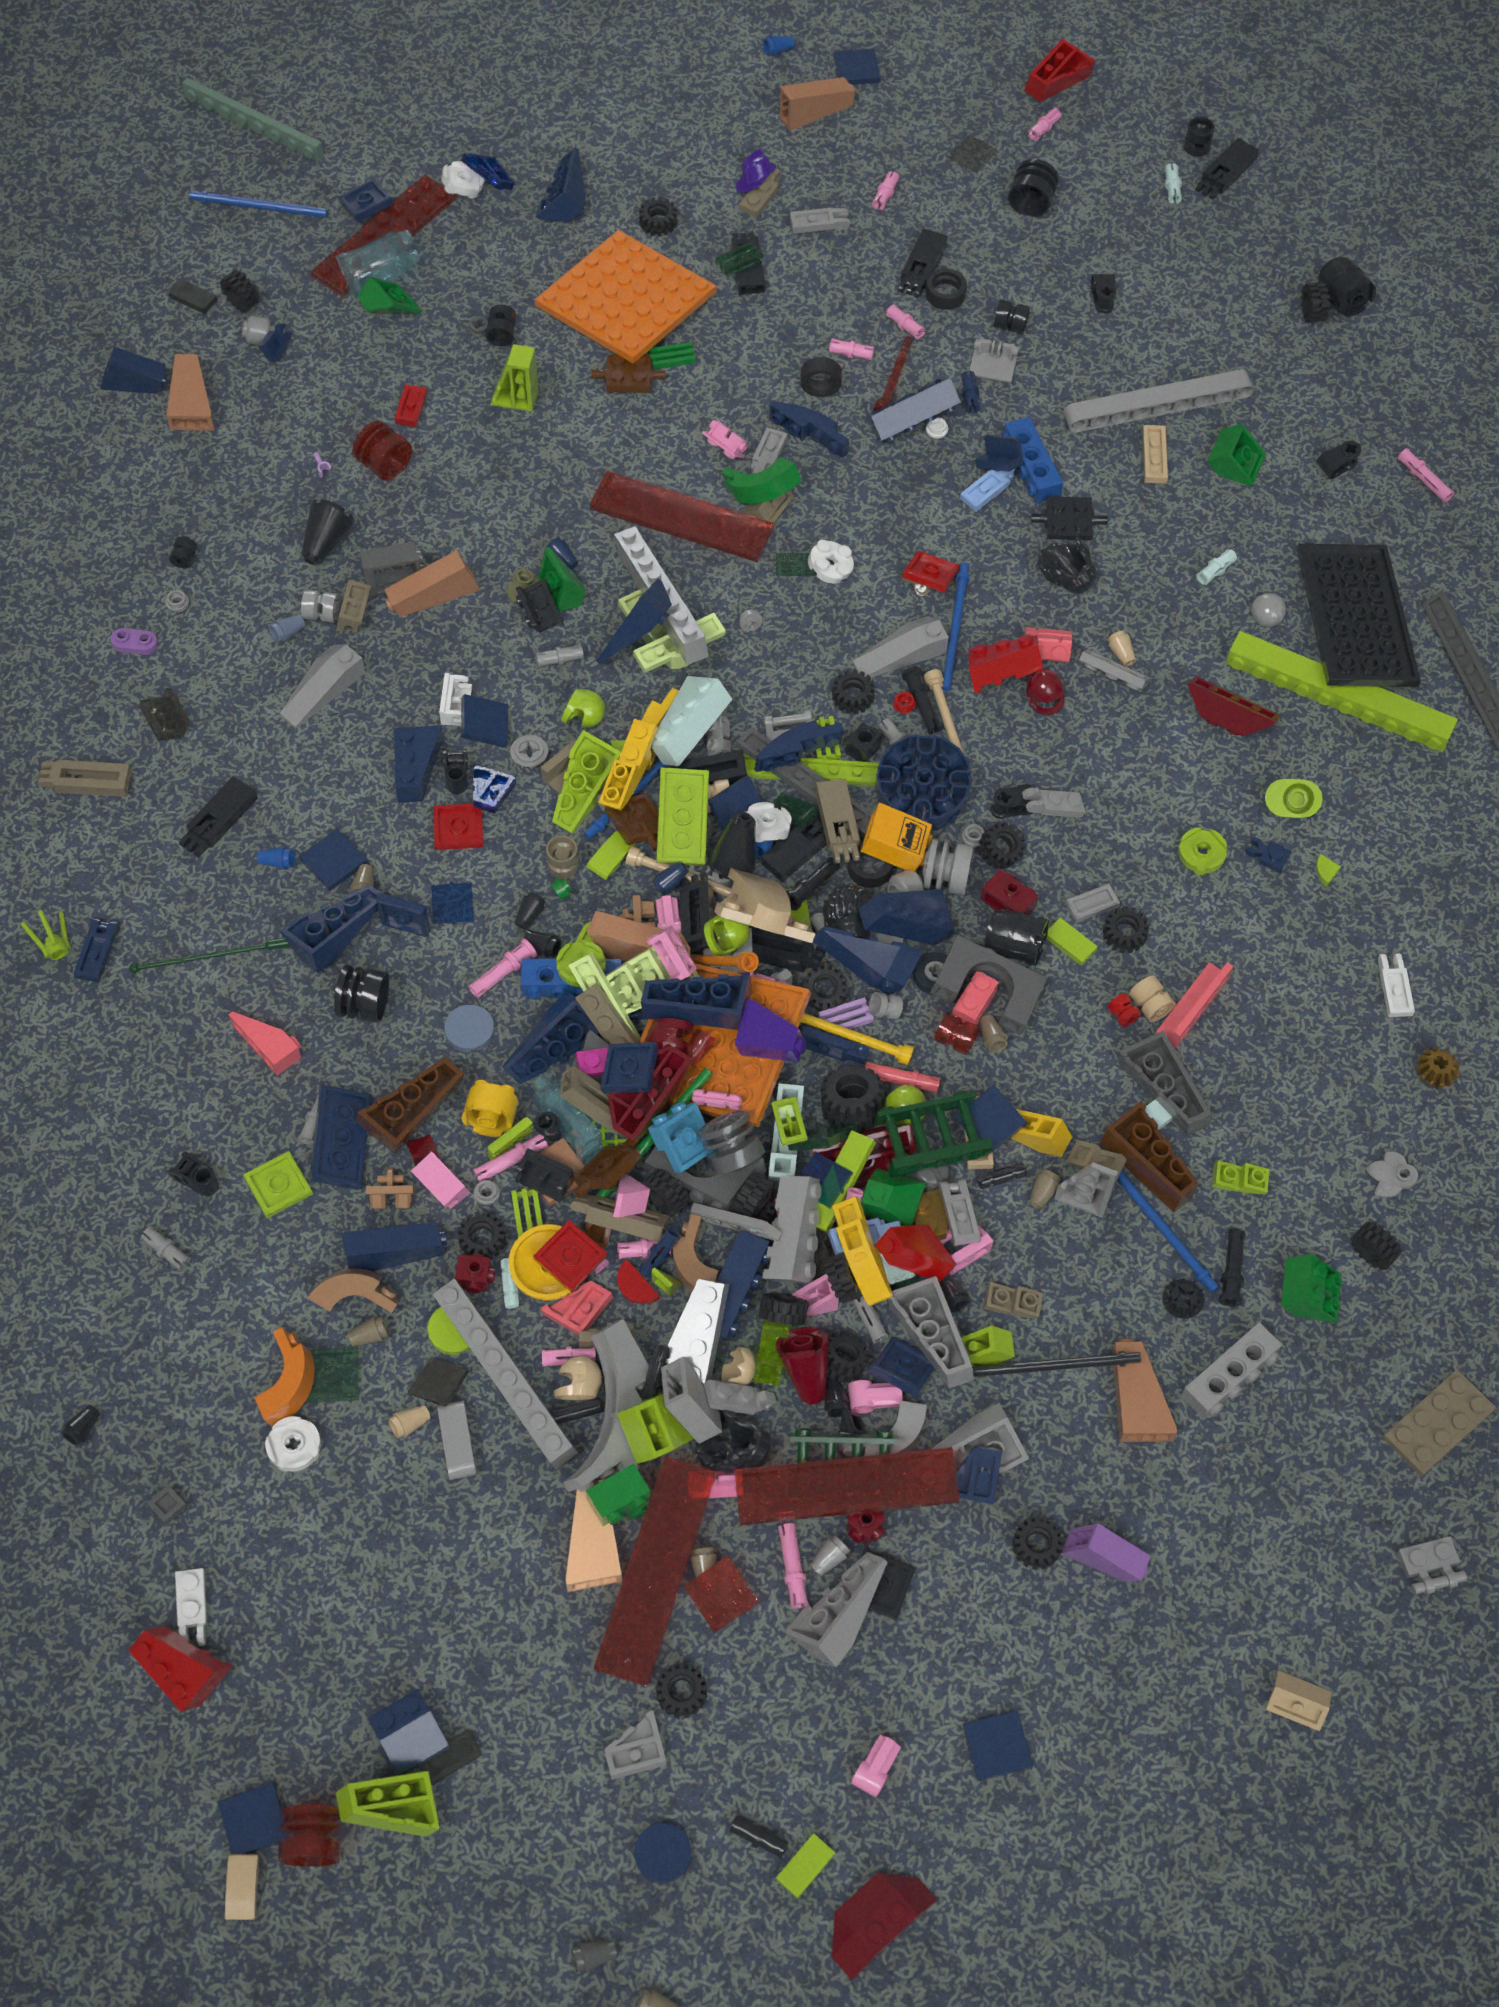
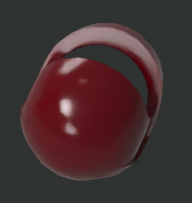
M1040 670L1033 673L1026 683V695L1029 705L1041 715H1053L1059 712L1065 698L1061 679L1057 673L1051 670ZM1060 698L1058 704L1052 708H1042L1036 703V701L1044 703L1053 702Z
M656 1019L648 1032L647 1042H656L659 1046L658 1050L672 1045L685 1053L688 1045L677 1038L692 1034L694 1032V1025L689 1021L681 1019Z

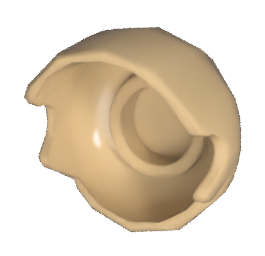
M739 1346L735 1351L730 1352L734 1359L731 1363L723 1365L721 1379L722 1382L748 1385L756 1373L755 1356L748 1348Z

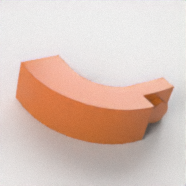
M283 1327L273 1332L284 1358L282 1375L275 1385L254 1397L263 1419L272 1427L279 1420L293 1416L302 1407L312 1389L315 1374L312 1353L299 1342L293 1332L290 1334Z

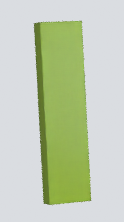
M851 1131L821 1188V1197L818 1199L820 1220L818 1225H816L817 1229L827 1233L831 1230L836 1220L832 1206L846 1200L847 1189L854 1186L876 1144L874 1139Z

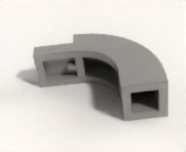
M900 1401L898 1418L891 1429L893 1435H898L899 1444H890V1463L902 1458L917 1443L923 1429L927 1405ZM839 1443L838 1451H843L844 1455L852 1457V1443ZM863 1444V1465L879 1466V1444Z

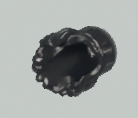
M1076 537L1077 544H1072L1071 542L1067 545L1053 543L1047 545L1046 549H1041L1042 554L1038 555L1037 565L1047 581L1060 583L1064 589L1073 594L1084 593L1093 586L1097 577V569L1091 561L1089 549L1083 545L1080 537Z
M853 883L848 885L840 884L838 887H835L833 892L830 893L829 898L824 901V926L853 932L856 938L869 939L871 931L864 929L859 908L872 899L873 896L869 895L868 890L861 888L860 885L855 886Z
M727 1410L723 1412L725 1421L721 1422L722 1433L701 1443L697 1441L695 1443L697 1448L694 1452L698 1455L697 1458L701 1466L710 1467L713 1470L723 1471L724 1473H732L737 1469L757 1470L766 1464L772 1452V1440L766 1430L756 1426L753 1422L745 1420L743 1417L732 1415Z

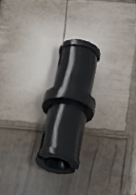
M738 1815L730 1827V1833H734L752 1843V1847L756 1849L760 1847L778 1856L780 1859L785 1854L789 1841H785L766 1831L767 1827L763 1825L759 1827Z

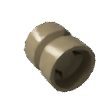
M559 835L549 840L546 845V856L550 874L559 879L572 877L579 868L576 842L566 835Z

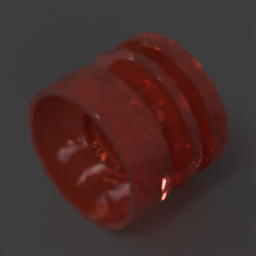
M376 420L370 422L359 432L353 443L352 454L358 462L369 468L382 481H389L399 475L408 465L412 455V445L386 423Z
M305 1803L281 1809V1819L287 1822L280 1824V1830L293 1836L279 1841V1863L296 1867H323L340 1862L341 1842L328 1837V1835L341 1831V1824L336 1823L341 1820L339 1808L317 1803Z

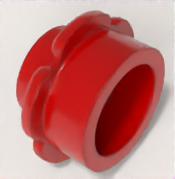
M900 692L894 698L893 708L897 712L900 711L902 714H908L916 707L913 695L908 692Z

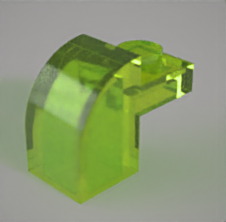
M764 1320L753 1382L780 1386L784 1366L776 1351L775 1343L781 1335L783 1339L788 1337L790 1325Z

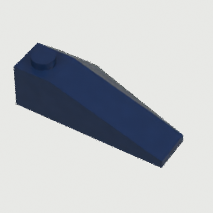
M659 578L639 598L596 662L601 664L652 631L657 624L661 626L670 616L667 611L672 604L663 582Z

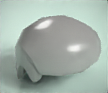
M1264 593L1253 602L1251 614L1255 622L1261 626L1272 627L1283 621L1286 614V605L1282 597L1277 594Z

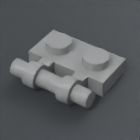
M1450 1536L1402 1548L1397 1552L1406 1578L1417 1576L1419 1582L1411 1584L1414 1595L1423 1592L1425 1595L1435 1592V1589L1446 1586L1449 1589L1458 1586V1583L1467 1581L1465 1571L1455 1573L1451 1568L1458 1565L1460 1560ZM1441 1571L1442 1576L1431 1579L1428 1575L1429 1572Z

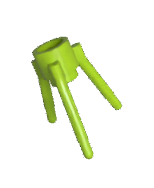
M42 910L38 911L48 935L45 939V945L25 922H21V926L42 950L45 958L58 960L68 954L71 946L68 942L63 912H59L62 937H59V935L53 934Z

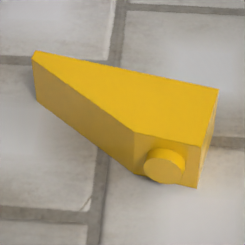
M1016 1109L1027 1121V1125L1013 1135L1011 1139L1040 1153L1062 1157L1072 1139V1135L1063 1119Z

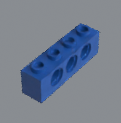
M1030 417L1005 423L1001 436L1020 439L1024 464L1018 466V474L1020 479H1024L1026 482L1028 495L1033 496L1036 503L1046 501L1047 496L1061 497L1063 481Z
M522 959V996L537 999L541 996H552L559 999L567 991L573 996H578L583 992L581 987L569 985L560 978L557 972L556 959ZM605 959V976L622 965L621 959ZM545 978H550V979H552L551 981H548V982L542 981V980L545 979Z

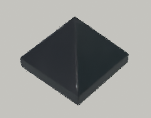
M848 1409L842 1410L840 1432L866 1434L860 1414Z

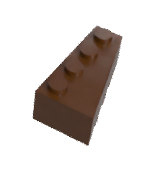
M444 1057L419 1073L417 1077L403 1083L398 1089L387 1096L384 1095L376 1100L368 1108L359 1111L356 1122L395 1155L459 1087L464 1073Z
M1140 1101L1106 1128L1100 1144L1110 1152L1122 1154L1127 1159L1124 1166L1174 1213L1192 1198L1198 1182L1182 1159L1175 1155L1171 1149L1172 1144L1167 1138L1164 1139L1157 1129L1158 1124L1154 1118L1148 1116L1145 1111V1105Z

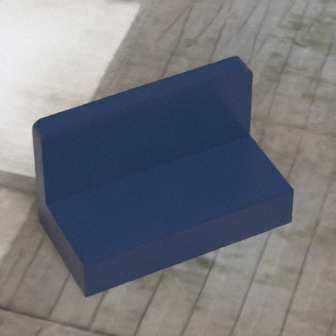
M986 435L984 437L987 453L975 459L977 468L1008 472L1024 464L1020 439L997 435Z

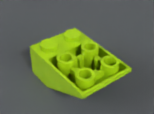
M664 1393L617 1413L636 1464L655 1459L694 1439L665 1407Z

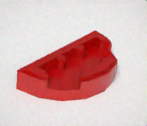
M626 1259L620 1266L617 1274L618 1289L622 1296L631 1303H647V1305L660 1300V1296Z

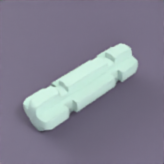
M504 1258L500 1263L505 1307L507 1309L517 1308L519 1306L518 1289L510 1275L509 1258Z

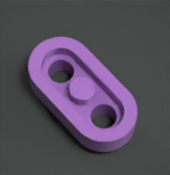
M121 628L114 631L111 635L112 646L119 652L148 655L153 653L158 647L157 638L150 631Z

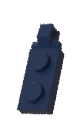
M805 1025L802 1028L801 1034L806 1040L807 1050L843 1062L851 1060L864 1065L869 1053V1047L861 1043L855 1044L841 1036H833L822 1032L818 1028H810Z

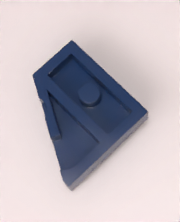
M975 1445L943 1487L942 1495L994 1504L1002 1449Z

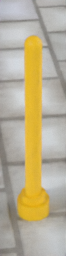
M806 1013L803 1014L800 1021L801 1023L894 1055L895 1059L899 1060L898 1063L907 1066L914 1050L913 1046L907 1044L895 1046Z

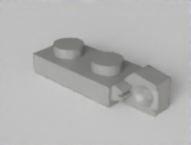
M766 428L752 458L751 469H754L753 474L767 469L778 460L788 439V433Z
M709 1379L704 1384L709 1408L754 1415L762 1410L768 1411L776 1403L774 1393L766 1390L759 1392V1389L756 1387Z

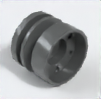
M737 1110L723 1114L698 1130L699 1138L705 1140L703 1147L707 1150L715 1149L709 1154L708 1158L717 1174L742 1168L764 1154V1148L757 1134L747 1135L754 1125L748 1121L750 1116L746 1110Z

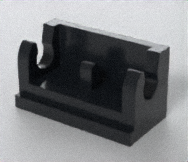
M529 1148L525 1151L523 1158L516 1168L518 1174L515 1182L560 1203L574 1181L572 1168Z

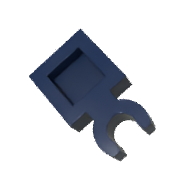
M285 323L277 324L274 331H269L258 345L269 362H276L287 348L283 342L292 337L291 332L283 333V329L286 327Z
M1256 837L1252 838L1250 844L1256 846L1257 849L1247 847L1245 851L1250 857H1260L1259 864L1278 873L1282 872L1292 852L1271 841L1266 846Z

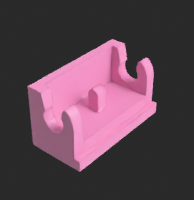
M672 925L650 936L646 941L648 945L652 944L669 973L670 979L679 978V980L690 976L697 969Z
M433 1152L428 1154L411 1170L445 1208L448 1206L452 1209L466 1196L471 1194Z

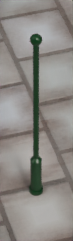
M279 938L253 946L141 965L133 963L129 966V970L132 973H137L141 969L264 948L273 950L291 946L285 938Z

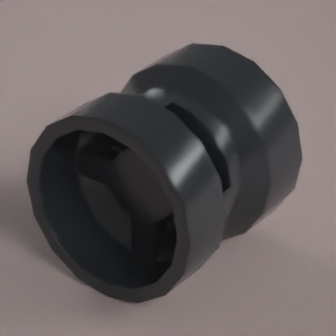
M178 537L173 545L174 550L170 553L169 561L175 567L188 569L193 561L192 556L196 553L197 544L190 538Z

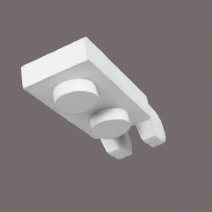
M1379 954L1378 964L1388 1017L1413 1016L1415 1009L1407 969L1404 968L1402 955L1395 954L1393 956L1394 969H1389L1386 954Z
M201 1568L175 1572L179 1635L189 1640L188 1628L197 1627V1643L199 1646H206L205 1625H207L205 1571Z

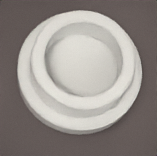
M936 417V419L927 423L926 432L932 438H943L948 432V425L944 419Z

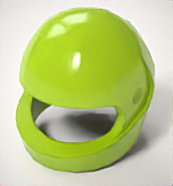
M576 689L566 706L561 722L566 725L575 716H579L583 719L581 728H591L598 725L605 715L603 699L594 691Z
M717 915L705 923L704 934L712 953L716 956H722L745 945L749 939L750 929L748 924ZM713 930L715 931L716 936L718 938L719 946L715 941Z
M902 1085L887 1095L885 1107L893 1106L898 1108L927 1101L924 1094L918 1088L912 1085ZM910 1119L897 1121L896 1125L911 1124Z

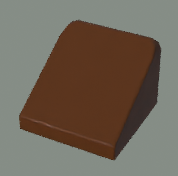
M586 1222L584 1233L601 1248L607 1249L613 1229Z

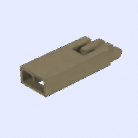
M58 760V762L44 761L41 764V769L43 770H40L39 773L41 778L38 779L37 784L42 787H54L56 793L127 797L132 771L129 764L71 760ZM67 774H74L71 776V778L66 777ZM75 775H83L81 778L75 777Z
M846 779L816 782V799L828 851H832L834 863H840L841 854L844 863L850 862L849 853H852L853 861H859L858 846L860 838ZM842 822L843 826L838 828L840 836L836 837L833 823L841 825Z
M574 1065L562 1073L560 1097L615 1135H618L619 1133L613 1130L608 1101L610 1093H603L600 1090L601 1084Z
M587 1193L582 1199L576 1197L571 1203L572 1210L586 1214L585 1222L658 1242L664 1235L670 1219L669 1215L648 1209L644 1213L620 1218L613 1217L615 1200Z

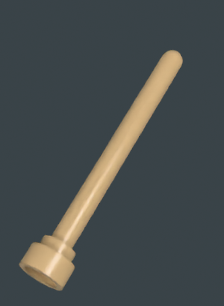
M938 669L930 670L924 675L925 683L933 690L949 741L963 752L942 690L944 682L942 672Z
M634 846L630 848L626 858L627 865L632 867H641L643 865L659 872L671 866L656 863L655 859L645 856L642 849ZM688 872L685 877H688L691 883V876L695 874ZM708 880L715 893L726 897L732 893V888Z

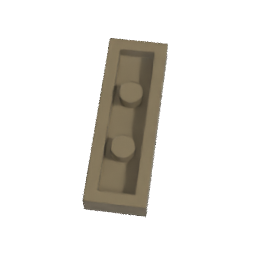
M598 983L575 998L607 1044L640 1043Z

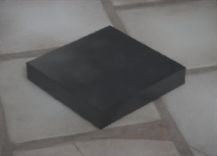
M864 1548L861 1557L868 1552L887 1561L868 1610L897 1620L916 1568Z

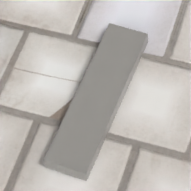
M694 1203L690 1210L692 1214L701 1216V1220L705 1223L739 1232L742 1229L758 1237L778 1241L782 1233L767 1221Z

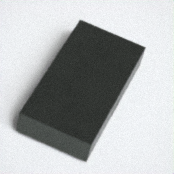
M180 279L169 292L171 299L203 314H206L217 301L215 294L183 279Z
M469 1729L447 1741L450 1748L422 1764L423 1769L429 1772L432 1785L483 1756Z

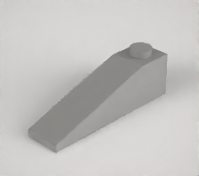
M930 616L923 617L900 627L853 660V664L858 674L863 671L865 672L864 677L867 675L874 677L946 654L949 637L940 620Z
M347 644L332 645L315 659L280 712V716L297 729L365 674L362 657Z
M1092 1162L1059 1184L1054 1199L1103 1218L1116 1183L1118 1172Z
M1000 1403L972 1417L910 1465L922 1489L946 1484L975 1445L1002 1449L999 1473L1005 1472L1029 1459Z
M867 1552L842 1574V1581L831 1590L828 1587L822 1592L824 1597L813 1607L808 1604L785 1633L819 1660L837 1667L854 1644L887 1561Z

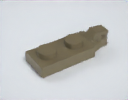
M775 169L761 185L749 191L739 203V210L758 217L778 191L780 170Z

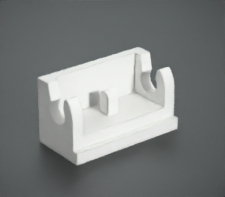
M445 673L439 710L441 725L461 726V698L464 694L471 695L472 684L466 683L468 682V677Z

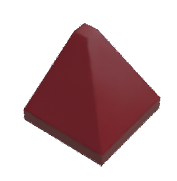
M430 1134L406 1143L415 1166L431 1152L437 1158L439 1157Z

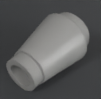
M834 1536L831 1540L828 1538L810 1566L819 1576H822L847 1559L846 1555L850 1550L838 1537Z

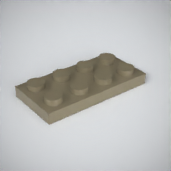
M1456 1370L1383 1436V1439L1423 1477L1483 1422L1496 1407L1464 1375Z

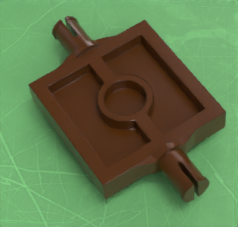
M607 355L605 370L592 369L591 377L592 379H605L606 392L650 393V385L653 379L666 380V370H653L651 355H643L634 364L619 355Z
M647 793L637 796L632 795L621 811L605 806L604 811L627 846L646 841L653 849V852L657 851L658 809Z
M627 1139L624 1143L617 1146L606 1145L573 1177L579 1186L573 1191L575 1196L582 1199L590 1189L609 1190L615 1187L618 1180L625 1173L631 1171L635 1167V1163L642 1157L639 1151L633 1148L639 1143V1140L634 1143Z

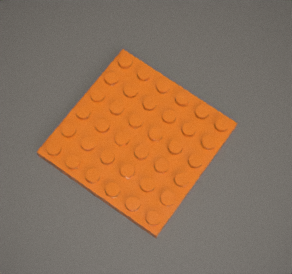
M618 230L535 299V306L634 364L716 293V285Z
M695 964L697 974L702 976L703 979L717 978L719 974H728L729 976L741 975L740 973ZM751 976L752 991L750 999L798 1028L811 996L810 990ZM648 1020L639 1041L640 1043H647L648 1032L655 1020ZM694 1025V1032L692 1034L677 1038L688 1045L685 1054L693 1060L682 1088L670 1106L678 1100L702 1070L707 1068L712 1073V1076L700 1090H705V1093L707 1091L728 1093V1096L730 1094L740 1095L742 1104L738 1110H746L750 1116L748 1121L752 1122L755 1127H759L785 1061L741 1056L735 1046L738 1030ZM707 1103L697 1105L702 1114L714 1117L737 1111L729 1109V1106L727 1108L707 1106Z

